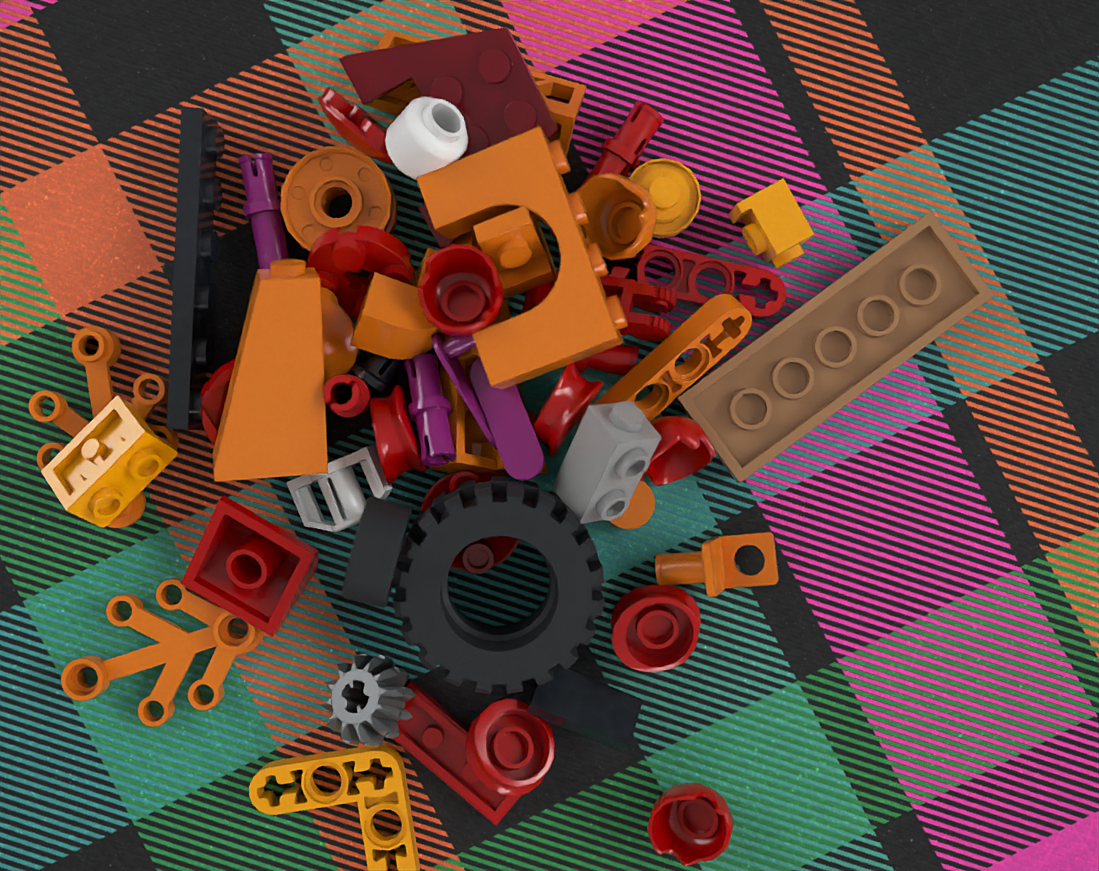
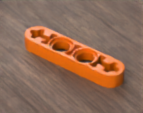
M730 294L714 296L593 405L632 401L644 413L646 419L651 422L748 334L752 324L750 312ZM694 348L692 355L687 361L675 366L677 358L683 352ZM654 384L653 390L648 396L642 400L635 401L636 395L643 388ZM584 414L582 415V417H581V419H580V421H579V423H578V428H579V426H580V423H581V420H582Z

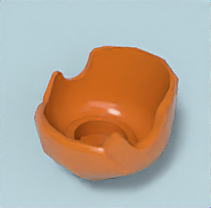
M606 173L592 176L577 190L589 218V223L581 226L587 245L589 246L597 242L604 258L609 260L633 258L652 240L657 211L650 193L644 186L625 176Z

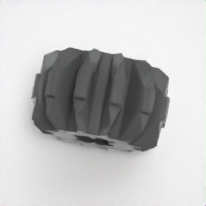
M355 654L353 664L347 662L337 664L339 672L338 681L324 682L333 691L332 697L321 704L326 711L333 712L326 726L330 727L332 731L340 732L341 739L353 745L363 743L364 746L377 747L382 745L384 737L393 739L400 736L397 721L399 719L408 720L413 718L410 712L404 709L405 702L416 696L412 689L404 687L410 675L404 669L395 667V662L391 658L382 655L373 657L368 654Z

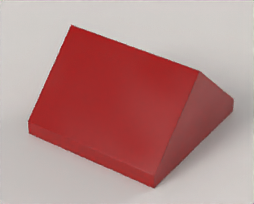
M223 496L215 507L181 584L273 637L318 570L319 550L228 497Z

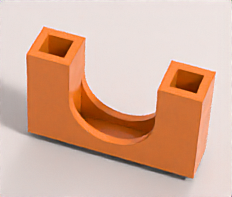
M540 126L416 178L434 229L448 240L474 230L473 226L525 205L531 218L545 223L554 231L561 253V264L557 281L549 295L532 310L473 334L491 387L501 390L623 344L619 329L628 326L617 295L607 298L600 277L609 273L597 242L588 246L581 229L582 225L589 223L582 199L578 191L569 194L564 183L562 174L571 170L559 139L549 142Z

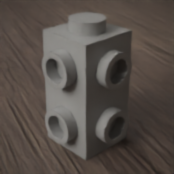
M632 401L590 405L581 420L552 487L560 499L578 517L580 524L600 520L609 521L622 517L630 504V499L643 473L650 465V459L661 436L646 419L644 413Z

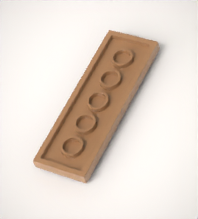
M930 211L676 398V401L687 416L703 428L715 450V454L737 483H741L995 295L935 214Z

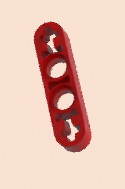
M647 244L638 253L642 256L635 269L636 283L652 285L646 280L644 274L645 265L653 259L666 260L673 268V279L662 288L673 290V293H676L677 303L702 307L707 301L712 299L702 296L695 286L697 275L704 270H713L720 274L724 281V289L721 294H732L735 287L734 275L742 277L738 285L739 288L752 290L760 282L766 284V293L773 295V301H767L762 305L761 309L755 307V298L752 296L738 294L735 297L750 312L753 320H763L774 315L782 308L786 299V288L783 280L777 274L768 270ZM632 258L620 259L619 261L631 263ZM616 266L612 269L611 274L605 276L626 278L630 269Z

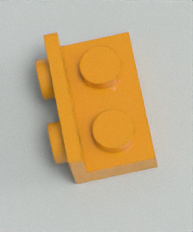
M117 395L41 470V473L66 511L104 528L177 456L178 452L173 445L153 433L130 402Z

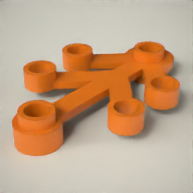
M87 326L79 330L74 336L72 353L75 359L85 366L94 419L114 399L109 367L119 359L121 343L117 335L112 331L98 326ZM95 337L99 342V349L94 355L89 356L85 346L90 338ZM143 374L136 379L133 385L135 397L130 403L144 421L147 420L156 406L168 400L169 382L160 375ZM155 380L159 385V393L154 399L150 400L145 394V387L147 383ZM39 391L29 401V412L34 419L40 422L54 423L74 438L90 423L89 420L69 407L65 397L58 392ZM50 397L55 403V409L51 415L46 416L43 413L42 404L45 399ZM166 426L150 427L155 435L163 432L167 437L168 443L177 450L179 439L173 429H167ZM47 443L43 445L37 453L39 468L41 470L50 463L51 453L55 449L61 452L67 444ZM143 490L107 525L108 527H127L139 520L146 505V497Z
M171 578L163 581L158 586L156 591L158 604L170 611L181 609L209 625V627L189 632L144 609L141 599L135 594L125 593L116 596L107 604L106 616L108 620L118 627L129 626L160 643L107 660H103L95 655H86L78 658L64 668L61 675V685L64 692L70 698L77 701H87L102 694L112 680L166 663L151 694L144 698L138 706V717L141 722L149 727H157L173 716L175 711L173 698L196 653L216 647L203 677L195 681L188 690L190 704L197 710L206 711L216 706L224 696V686L222 683L238 654H246L255 649L263 640L265 632L247 623V634L245 636L236 635L232 629V623L235 618L239 617L182 585L183 578ZM172 584L178 586L182 592V598L179 603L172 602L167 596V590ZM121 601H126L132 608V614L129 619L121 617L118 612V605ZM87 667H91L96 671L98 676L96 684H91L85 679L84 672ZM205 684L212 688L214 692L212 701L207 702L201 699L198 692L200 685ZM151 701H157L163 706L164 713L161 718L151 714L149 710Z

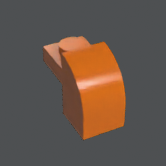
M526 205L473 226L480 248L494 262L504 286V297L506 299L557 280L556 270L544 233L538 221L531 218Z
M427 248L416 272L414 286L376 272L374 273L363 300L349 345L386 358L401 360L412 359L418 354H426L434 348L431 336L435 333L443 334V332L430 324L423 314V308L419 303L417 289L425 274L426 259L431 254L437 252V250Z

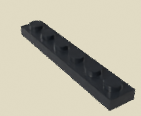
M181 107L167 429L204 430L200 414L201 390L206 383L207 367L213 365L215 357L214 339L208 335L209 315H214L217 308V290L215 284L211 283L212 263L218 261L220 252L219 236L216 231H213L214 210H219L222 203V187L220 180L216 178L217 158H222L224 154V134L218 123L203 108Z

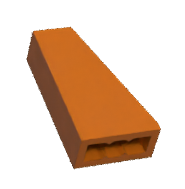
M295 259L275 260L270 262V269H257L213 450L214 482L328 473L326 414L323 398L324 366L320 277L315 268H305V261Z

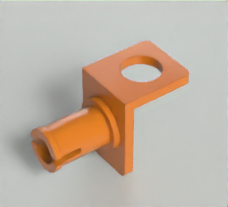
M771 532L714 536L702 543V551L657 554L655 558V572L658 585L705 583L707 597H717L726 588L775 585L779 580L774 535ZM754 545L762 551L765 563L759 573L748 575L737 568L735 554L741 546Z

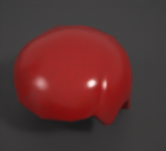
M451 244L431 254L426 259L425 274L417 290L423 314L430 324L448 336L470 337L495 321L503 303L504 286L491 257L473 245Z
M665 416L650 422L661 436L650 459V465L644 472L654 485L663 486L681 480L699 471L713 459L715 450L703 428L694 420L684 416ZM642 475L640 481L645 480L644 475Z
M698 782L673 785L657 799L651 811L647 831L653 849L657 854L670 853L679 859L683 866H689L700 861L714 860L728 849L734 821L725 799L717 791Z

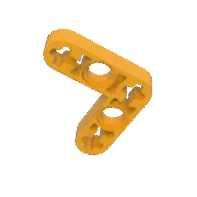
M386 744L377 747L362 746L276 760L267 763L253 777L249 785V797L258 811L268 815L357 802L368 871H387L390 865L389 850L397 847L398 850L395 858L398 871H420L404 763L401 755L395 748ZM374 759H380L382 767L392 768V771L388 772L383 783L378 782L375 774L359 776L355 783L357 788L351 787L353 771L349 763L350 761L355 762L354 773L370 769ZM321 766L335 768L341 776L340 788L333 792L320 790L313 780L314 771ZM298 770L303 771L301 785L287 788L280 796V799H276L273 791L264 790L263 786L268 783L272 775L276 776L278 784H287L296 781L300 775ZM301 787H302L303 793H304V795H305V796H303V797L300 796ZM386 809L396 812L402 822L401 830L391 836L380 834L373 825V816L378 811Z

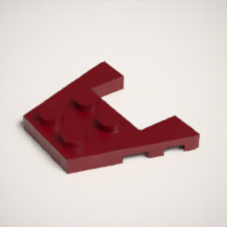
M507 27L350 54L339 59L364 105L372 103L412 79L422 97L442 99L453 104L464 118L468 135L467 149L458 160L539 126L548 140L559 129ZM424 203L418 207L440 249L447 247L457 238L448 240L437 232L432 224L426 204Z

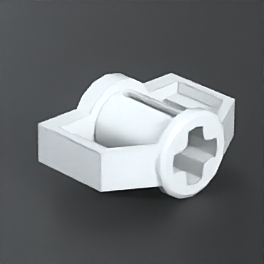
M375 445L365 447L345 457L329 462L328 473L302 475L286 482L304 526L339 532L360 523L367 502L352 468L358 463L362 466L374 497L386 500L393 487L388 485L385 480ZM318 482L334 522L324 520L310 487L311 484Z

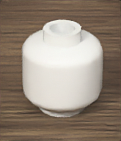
M430 97L412 100L387 129L385 143L388 155L401 172L415 180L419 176L457 161L466 151L468 144V135L463 116L453 104L446 100Z

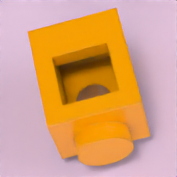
M784 178L737 203L728 214L733 224L741 219L744 221L746 226L742 228V233L750 250L756 256L762 254L767 264L772 261L776 269L805 254L801 245L814 235Z

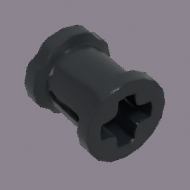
M369 352L361 364L355 363L351 370L379 392L389 396L393 391L391 384L405 367L404 362L407 359H391Z

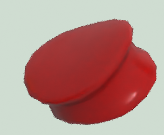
M575 362L565 366L533 424L539 442L546 445L548 455L551 458L558 453L570 431L603 386L602 381L586 380L577 370Z
M396 385L389 396L372 397L370 399V414L378 455L388 485H391L400 474L408 470L414 469L421 473L426 471V466L421 461L422 453L413 421L409 417L408 402L402 386Z
M652 584L630 591L622 596L616 604L610 625L613 630L611 641L616 655L626 666L643 672H661L673 669L684 663L697 645L701 624L699 607L694 598L684 589L671 585Z
M506 698L491 703L472 721L465 740L466 760L474 774L488 788L499 794L512 797L527 794L542 782L553 763L555 751L553 732L547 721L527 713L529 704L518 699Z

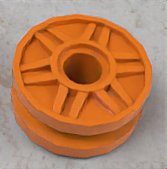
M327 146L307 153L290 169L281 188L280 210L287 231L304 249L310 252L314 241L322 233L336 227H340L339 233L356 232L358 225L376 227L392 234L397 225L398 202L391 182L369 156L350 147ZM340 195L351 196L352 207L349 213L341 218H331L329 214L331 201Z

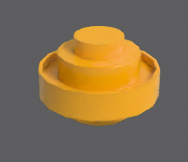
M660 158L645 162L637 167L629 177V179L644 186L654 201L657 211L653 233L654 238L673 237L689 227L699 211L701 202L699 182L689 168L679 161Z

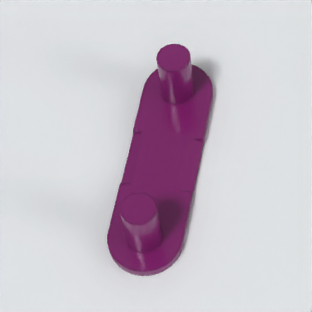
M440 333L433 334L431 341L438 358L488 441L498 450L476 392L456 357L476 346L473 336H452L446 340Z
M479 357L471 366L470 379L504 467L512 477L518 480L533 479L542 471L545 458L517 385L503 390L491 387L482 360Z

